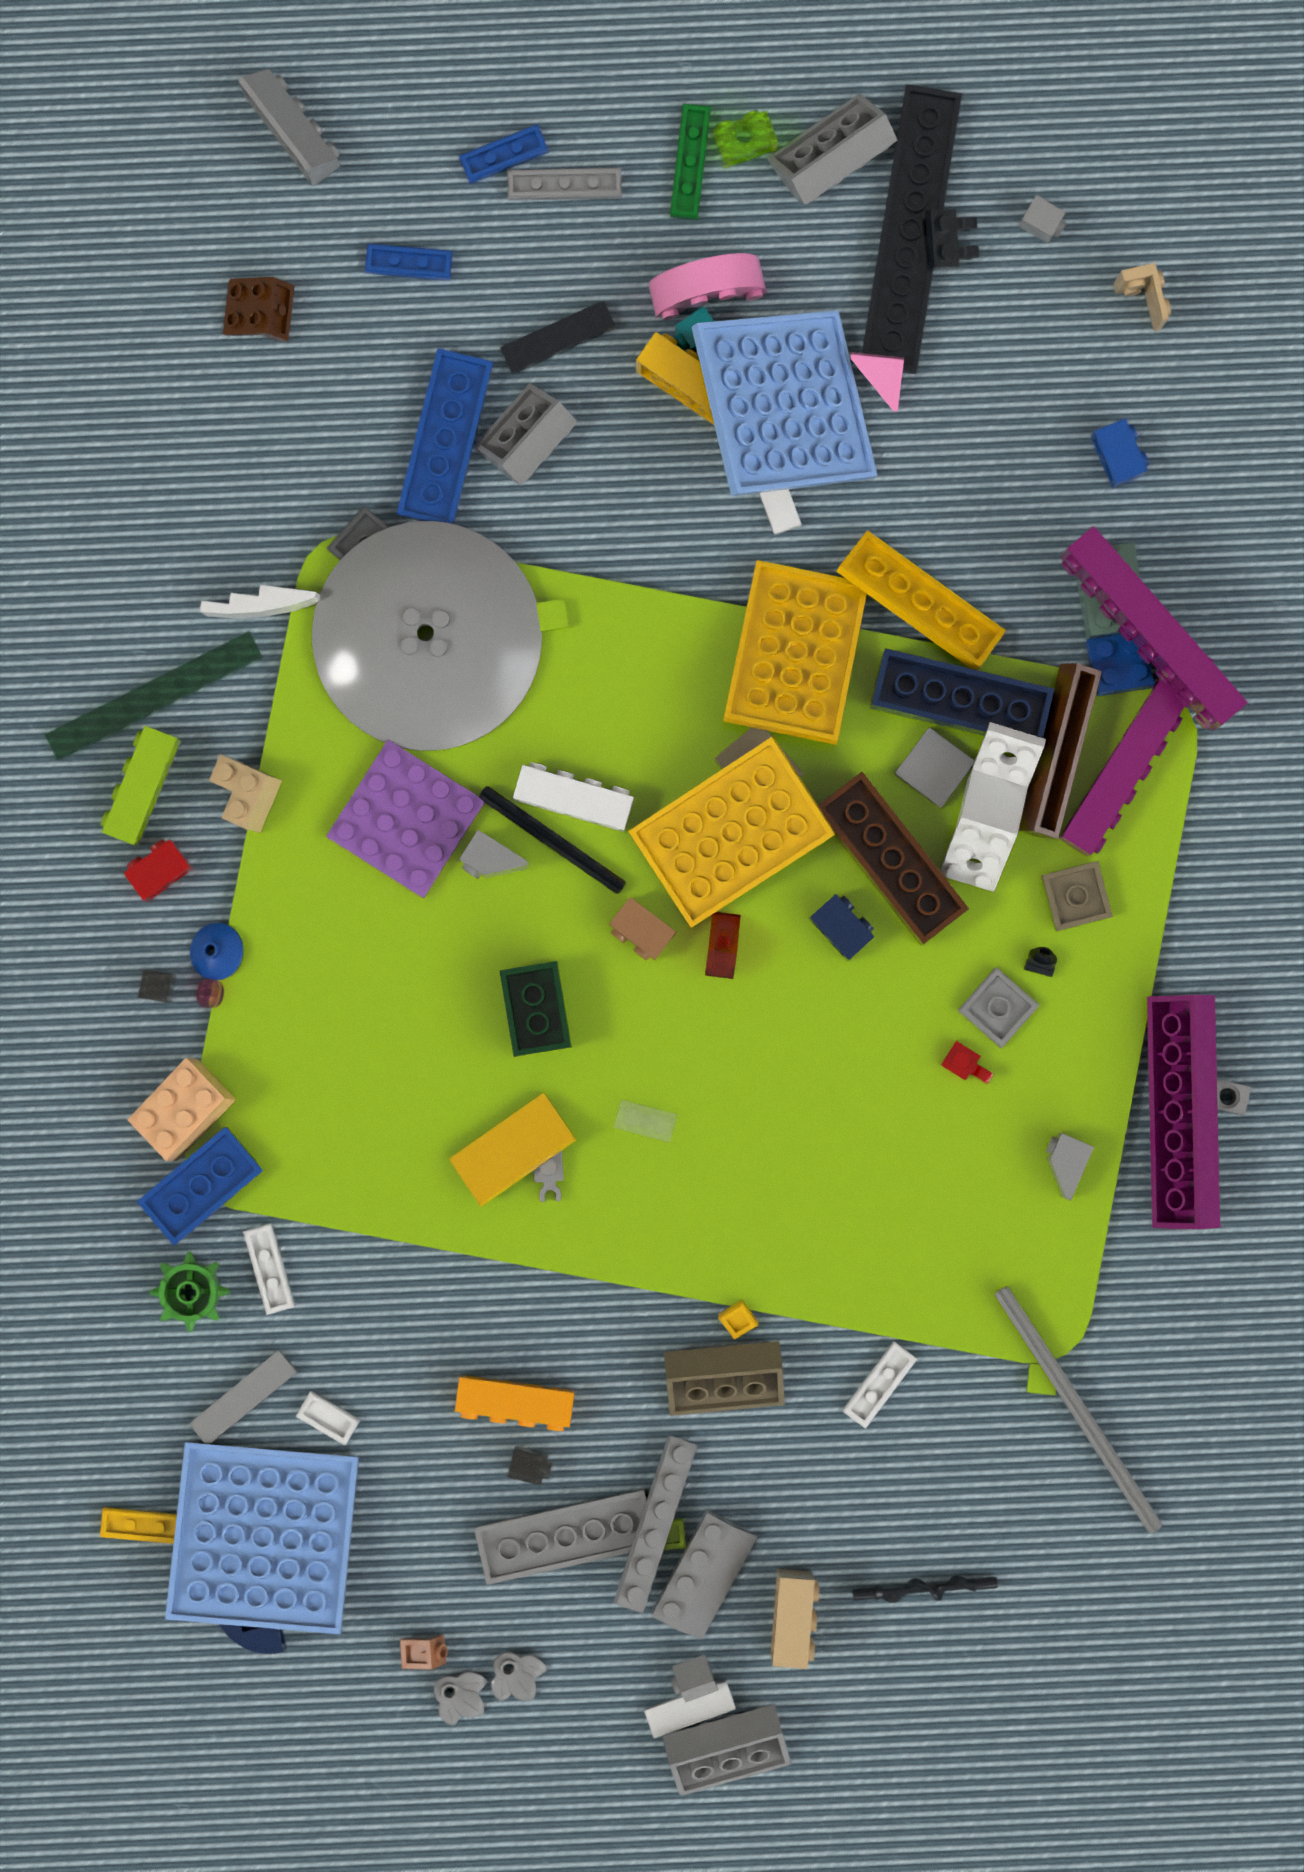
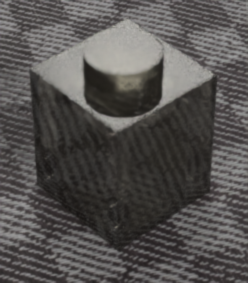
M143 969L138 998L172 1003L177 975Z
M515 1446L507 1477L541 1486L543 1478L549 1479L552 1462L547 1461L549 1454Z

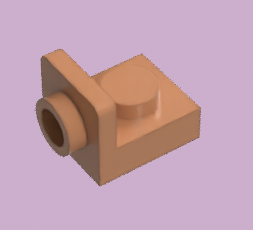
M437 1635L432 1638L405 1637L400 1639L402 1669L432 1670L446 1664L448 1649L445 1644L444 1635Z

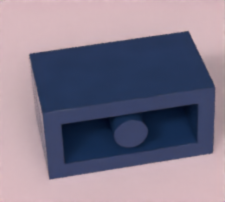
M835 894L809 920L848 961L874 938V935L871 933L874 928L863 916L858 919L854 915L852 910L855 907L844 895L839 898Z

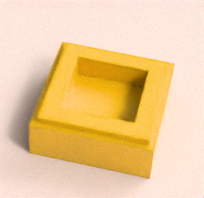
M743 1300L718 1314V1319L734 1340L757 1327L759 1322Z

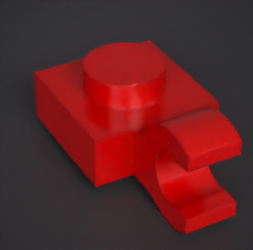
M955 1041L941 1064L942 1067L964 1081L971 1074L983 1083L988 1084L994 1075L976 1064L981 1057L980 1055L958 1041Z

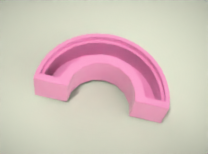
M747 253L725 254L692 261L661 273L653 278L648 285L656 318L663 317V320L677 318L680 316L679 313L684 312L688 307L705 305L709 299L719 297L720 300H728L734 297L739 299L746 297L747 301L759 299L763 297V293H767L759 258L756 255Z

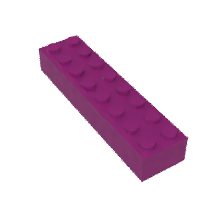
M1094 526L1064 551L1060 557L1063 560L1061 565L1070 576H1077L1082 582L1080 587L1089 598L1095 597L1101 604L1099 609L1109 620L1113 618L1118 623L1120 634L1128 642L1132 640L1139 648L1137 651L1139 656L1147 664L1152 662L1159 670L1156 673L1159 679L1167 686L1169 684L1172 685L1178 692L1175 695L1184 707L1190 706L1197 714L1195 719L1205 730L1209 728L1211 731H1214L1248 703Z
M1215 995L1147 996L1152 1228H1220Z

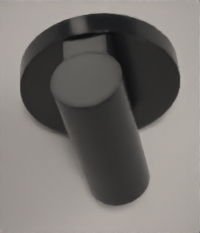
M1046 947L1031 949L1028 959H1026L1024 970L1052 977L1057 957L1052 950Z

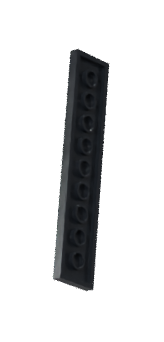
M906 84L897 134L898 141H896L862 353L904 357L902 372L916 375L933 269H929L925 211L944 208L962 93Z

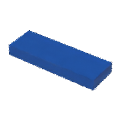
M536 124L459 155V159L469 184H472L549 153L540 128Z
M367 243L365 274L451 281L453 251Z

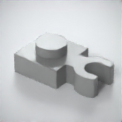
M562 1151L534 1170L535 1182H543V1188L539 1193L541 1202H545V1193L548 1190L556 1193V1201L561 1200V1190L556 1186V1181L564 1180Z

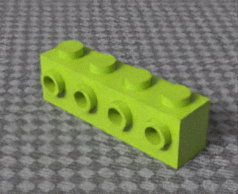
M144 726L143 731L139 730L133 742V746L136 749L132 758L128 757L122 769V773H125L121 784H116L111 799L114 800L110 811L106 810L100 824L103 827L102 833L136 847L139 846L181 743L178 738L148 726Z

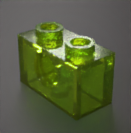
M758 110L748 112L743 115V119L732 122V120L723 121L716 125V129H713L712 139L724 169L776 151L778 147V140L767 110L760 113ZM741 132H746L751 135L752 139L748 142H740L736 136Z

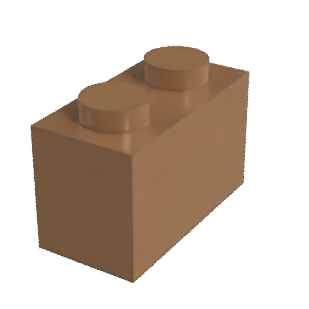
M629 897L609 924L613 928L611 934L622 943H625L626 940L636 946L633 951L646 961L650 957L656 960L676 934V931L631 897Z

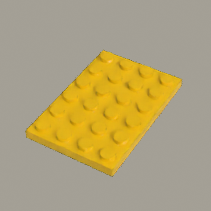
M756 560L723 722L837 745L867 593L846 578Z
M773 736L628 831L691 928L836 834Z

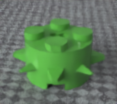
M187 1252L183 1264L173 1267L163 1262L160 1265L165 1277L161 1280L159 1287L150 1290V1295L159 1297L161 1306L165 1308L160 1318L163 1322L173 1317L176 1320L184 1321L188 1332H192L196 1320L204 1316L215 1321L220 1318L215 1307L220 1297L229 1294L230 1289L220 1286L219 1278L216 1275L219 1267L217 1261L206 1266L203 1263L195 1262L192 1252ZM188 1284L192 1285V1289H196V1294L192 1296L193 1299H190L189 1294L184 1293V1289L189 1287Z

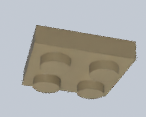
M1098 861L1041 876L1055 932L1113 917Z

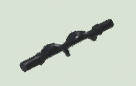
M955 1575L946 1584L928 1585L919 1578H913L904 1588L884 1589L883 1587L875 1586L872 1588L852 1589L853 1601L869 1599L878 1601L884 1599L889 1603H896L906 1594L930 1592L934 1600L941 1601L945 1591L967 1589L976 1592L977 1590L998 1588L997 1577L966 1579Z

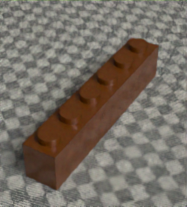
M1079 663L1060 664L1043 739H1046L1045 746L1027 789L1018 831L1041 838H1059L1102 671Z

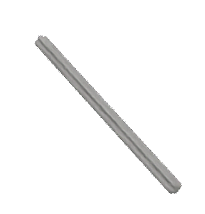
M1007 1286L1000 1288L995 1292L999 1303L1149 1533L1156 1532L1162 1527L1161 1521L1010 1288Z

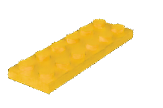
M868 530L836 571L970 669L978 670L1006 632L997 623Z

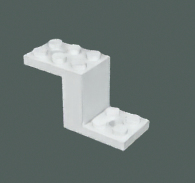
M989 723L966 783L955 832L940 868V872L944 877L994 892L1017 837L1027 789L1044 749L1046 739L995 723ZM1010 752L1013 753L1015 757H1007L1003 753ZM970 858H975V859L980 860L981 862H980V863H974V862L970 861L969 859H970Z

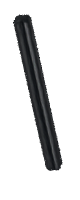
M486 786L481 791L479 798L487 805L614 893L619 894L626 884L622 878L491 787Z

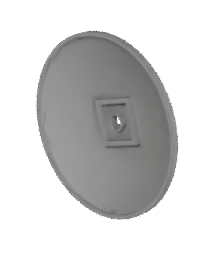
M418 521L392 526L364 539L339 561L320 593V601L317 602L313 618L312 645L317 671L322 684L331 700L350 722L363 732L386 743L387 740H390L401 748L417 751L445 750L473 742L493 731L516 710L530 689L536 675L542 647V631H540L536 607L537 601L524 573L503 549L488 538L468 528L437 521ZM424 625H428L434 630V635L429 641H421L417 636L419 628Z

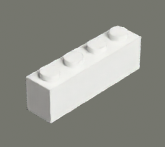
M530 762L529 767L522 765L513 795L514 801L618 831H625L634 800L633 796H629V790L613 786L612 790L601 788L602 782L585 778V782L573 779L574 774L561 770L557 771V775L546 772V766Z

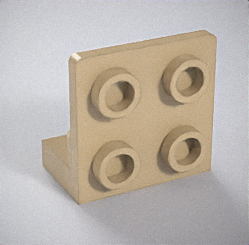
M1156 263L1122 270L1113 283L1116 295L1124 293L1126 297L1141 293V289L1144 288L1154 332L1160 331L1167 322L1168 315H1171L1170 302L1168 298H1164L1162 287H1164L1162 271H1157Z

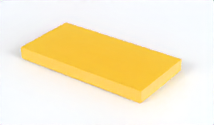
M542 1093L453 1155L449 1160L478 1204L482 1207L575 1142L576 1139L545 1093Z

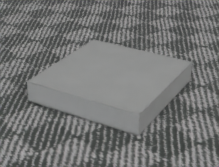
M928 728L898 768L895 775L941 808L975 761L934 730Z
M995 967L957 1011L999 1048H1003L1039 1007V1004Z

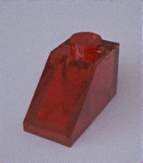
M721 912L712 914L705 976L734 979L741 915Z

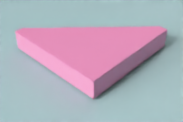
M851 352L850 359L890 408L898 412L904 357Z

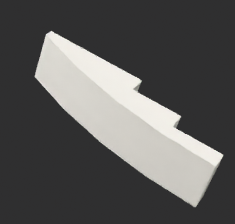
M260 585L259 596L231 593L229 604L201 601L200 612L207 617H266L293 612L315 605L320 601L321 595L313 591Z

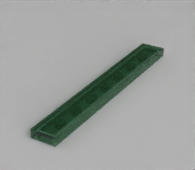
M248 631L45 734V737L56 759L60 761L262 659L263 656L251 632Z

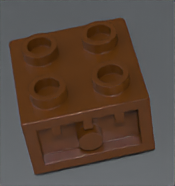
M276 277L230 279L223 334L226 336L263 335L278 342H288L295 285Z

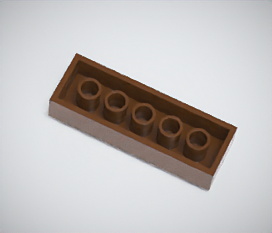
M860 772L818 805L836 832V838L920 946L969 909L863 772Z

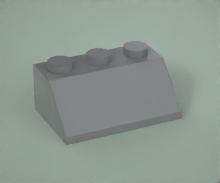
M529 383L473 447L504 475L521 486L532 476L537 467L550 456L561 440L570 433L571 429L577 424V421L558 400Z

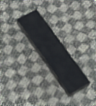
M603 300L501 346L500 350L513 375L613 330L616 326Z

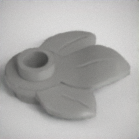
M509 1651L500 1653L493 1662L495 1676L491 1683L492 1692L499 1701H504L511 1694L522 1701L533 1700L536 1695L534 1678L546 1672L545 1664L531 1654L518 1656L516 1653ZM506 1664L513 1665L512 1669L508 1671L503 1670V1667Z
M470 1671L463 1672L457 1677L446 1675L439 1678L434 1685V1695L439 1701L438 1712L442 1720L454 1726L458 1722L460 1715L467 1718L483 1715L484 1705L477 1693L486 1685L487 1680L482 1675ZM447 1687H453V1692L450 1695L444 1694Z

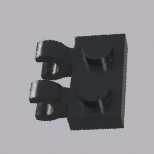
M930 209L925 211L929 269H955L959 267V260H972V258L979 257V246L958 247L957 231L967 232L970 229H977V217L956 218V209Z

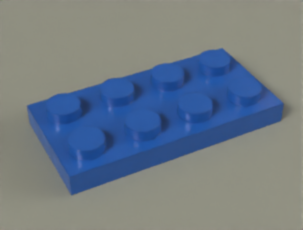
M225 1126L142 1196L137 1203L172 1245L175 1246L264 1170L230 1129Z

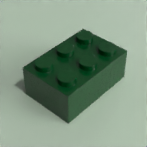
M554 961L500 970L513 1056L518 1057L572 1048L558 962Z

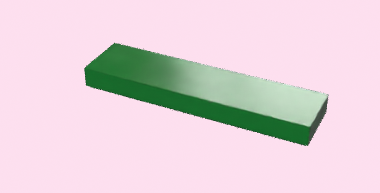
M683 103L670 218L698 221L711 106Z

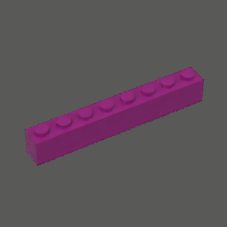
M1158 679L1058 838L1087 857L1092 855L1093 852L1096 854L1100 852L1107 840L1103 838L1107 829L1113 830L1122 817L1118 813L1124 803L1129 805L1136 795L1137 790L1133 789L1139 779L1142 781L1146 779L1152 769V766L1149 765L1154 755L1157 757L1161 755L1168 743L1164 740L1168 732L1172 731L1174 733L1183 720L1179 715L1184 706L1176 698L1175 695L1178 692L1171 684L1167 686Z

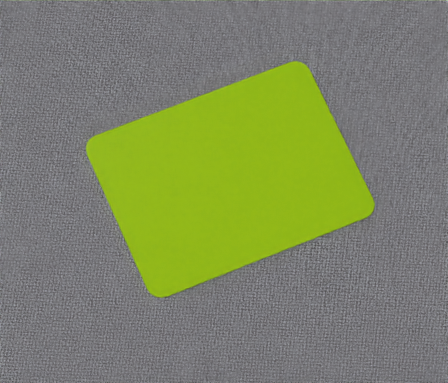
M337 536L322 541L306 557L298 575L295 589L321 593L326 580L340 561L327 550V547ZM515 562L529 582L537 603L564 598L569 628L542 632L540 661L530 689L516 710L493 731L473 742L451 749L437 751L404 750L478 797L484 787H491L622 878L626 884L619 894L614 893L485 803L425 898L417 895L326 837L382 750L385 742L375 739L350 722L331 700L322 684L317 671L312 645V625L317 604L290 613L259 768L260 771L282 780L261 832L257 833L247 830L228 923L229 926L238 932L242 939L244 948L243 959L235 973L226 979L217 980L201 1063L236 1100L185 1153L186 1160L227 1126L264 1171L223 1206L250 1213L732 1306L743 1300L748 1308L753 1311L1020 1363H1038L995 1296L997 1290L1007 1286L1055 1359L1067 1355L1083 1339L1094 1306L1146 1029L1147 996H1152L1197 757V728L1188 708L1184 707L1179 716L1183 720L1174 733L1169 731L1164 740L1168 743L1159 757L1154 755L1149 765L1152 766V769L1144 781L1139 779L1133 789L1137 790V793L1129 805L1124 803L1118 813L1122 817L1113 830L1107 829L1103 836L1107 840L1098 854L1093 852L1092 855L1087 857L1060 839L1041 838L1018 831L994 892L945 877L969 909L921 946L835 835L691 928L628 831L722 770L714 759L751 728L723 722L747 607ZM428 625L420 627L417 632V636L421 641H429L434 635L433 628ZM860 629L837 745L772 731L768 732L804 773L801 780L817 805L860 772H863L940 870L956 829L966 783L972 767L941 808L897 777L895 773L928 728L934 730L974 761L984 736L870 709L882 653L885 648L961 667H969L935 643ZM989 654L978 671L1054 689L1059 667ZM1152 689L1095 696L1059 837ZM1003 753L1007 757H1015L1013 753ZM530 762L546 766V772L557 775V771L561 770L574 774L573 779L585 782V778L602 782L601 788L612 790L613 786L629 790V796H633L634 800L625 831H618L514 801L513 795L522 765L529 767ZM477 830L527 860L529 866L526 870L490 878L480 875L479 879L462 869L464 864L459 859ZM970 858V859H969L970 861H972V862H974V863H980V862H981L980 860L975 859V858ZM1098 861L1113 917L1055 932L1041 876ZM835 894L839 898L844 895L855 907L852 910L854 915L858 919L863 916L874 928L871 932L874 938L848 961L809 920ZM629 897L676 931V934L656 960L651 957L647 961L633 951L636 947L629 940L622 943L611 934L613 928L609 924ZM1046 947L1052 950L1057 957L1052 977L1024 970L1025 962L1031 949ZM557 961L572 1048L514 1057L500 970ZM995 967L1039 1004V1007L1003 1048H999L957 1011ZM955 1041L981 1056L976 1064L994 1074L988 1084L983 1083L971 1074L964 1081L941 1066ZM545 1093L576 1139L575 1142L562 1150L564 1180L556 1181V1186L561 1190V1200L556 1201V1193L548 1190L545 1193V1202L540 1201L539 1193L543 1188V1182H535L533 1170L481 1207L449 1158L536 1097ZM1058 1133H1063L1094 1147L1072 1200L1061 1196L1047 1161L1049 1153L1045 1152L1052 1136L1056 1137Z

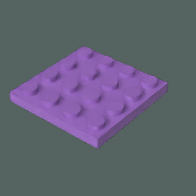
M387 740L326 837L417 895L425 898L485 802L474 793L390 740Z

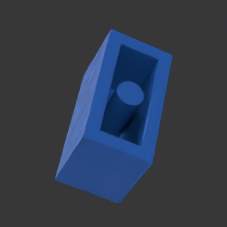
M1126 418L1095 430L1090 436L1112 489L1140 478L1148 471V457L1144 450H1139L1135 441L1138 440L1136 429L1133 424H1128Z

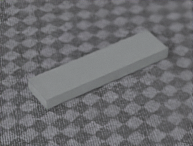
M621 168L507 170L508 201L622 199Z
M279 1349L190 1422L189 1425L205 1444H210L298 1371Z

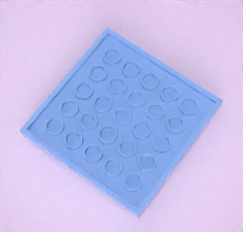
M838 310L703 322L692 326L731 496L868 480L877 476Z
M185 1442L165 1619L341 1634L359 1457Z

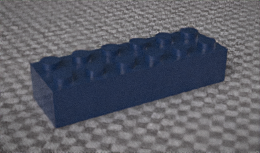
M885 648L882 653L870 709L985 736L991 722L1043 738L1054 689Z

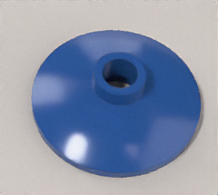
M223 923L208 924L201 928L192 940L190 959L194 969L204 978L210 980L226 979L235 973L243 959L244 948L242 939L238 932L229 925ZM211 946L215 947L213 955H210Z

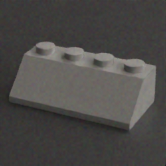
M270 69L244 76L238 80L247 101L313 187L340 167L337 159L340 156L339 152L331 141L325 143L320 135L323 131L314 119L308 121L303 112L306 109L296 96L294 98L289 96L286 92L289 87L280 74L274 76Z
M859 93L767 157V160L791 194L803 205H806L816 200L820 194L830 187L839 184L843 178L853 171L862 168L866 162L879 153L886 151L890 145L898 140L886 114Z
M706 1509L651 1610L652 1617L678 1631L703 1639L757 1536L713 1511Z
M775 1704L760 1706L752 1711L732 1714L724 1719L704 1722L699 1726L685 1730H676L671 1734L663 1736L669 1766L680 1796L792 1765Z

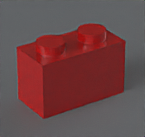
M162 839L150 848L152 852L143 859L141 856L133 859L127 864L128 870L123 873L144 902L148 903L194 869L176 843L171 839L168 841Z

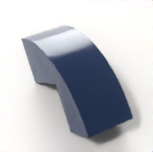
M219 1624L231 1640L247 1650L263 1654H277L284 1652L287 1648L283 1629Z

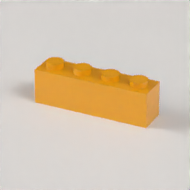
M460 1375L455 1412L461 1413L460 1417L465 1419L477 1420L478 1415L488 1416L489 1421L505 1424L507 1419L518 1420L519 1426L535 1427V1423L547 1424L546 1429L564 1431V1427L570 1428L575 1390Z

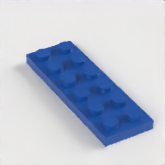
M437 348L396 513L397 516L418 521H437L454 524L490 381L493 361Z

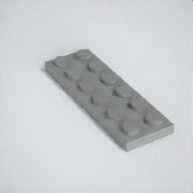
M644 1489L475 1526L474 1530L486 1585L630 1553L647 1501Z

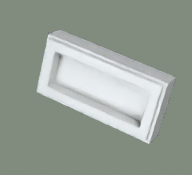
M310 1391L296 1415L297 1418L343 1445L347 1444L361 1420L313 1391Z

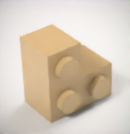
M221 754L209 779L210 782L232 791L221 818L244 829L260 833L282 780Z

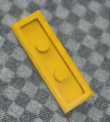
M103 1507L100 1537L174 1544L177 1513Z

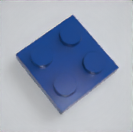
M1121 634L1086 640L1085 644L1090 667L1102 671L1096 697L1153 688L1154 680L1150 663L1147 664L1137 652L1139 648L1132 640L1128 642Z

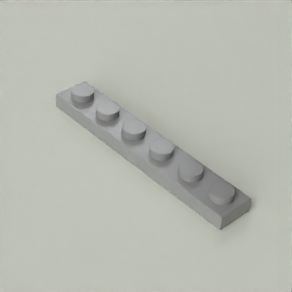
M673 1436L667 1437L613 1604L643 1614L697 1445Z

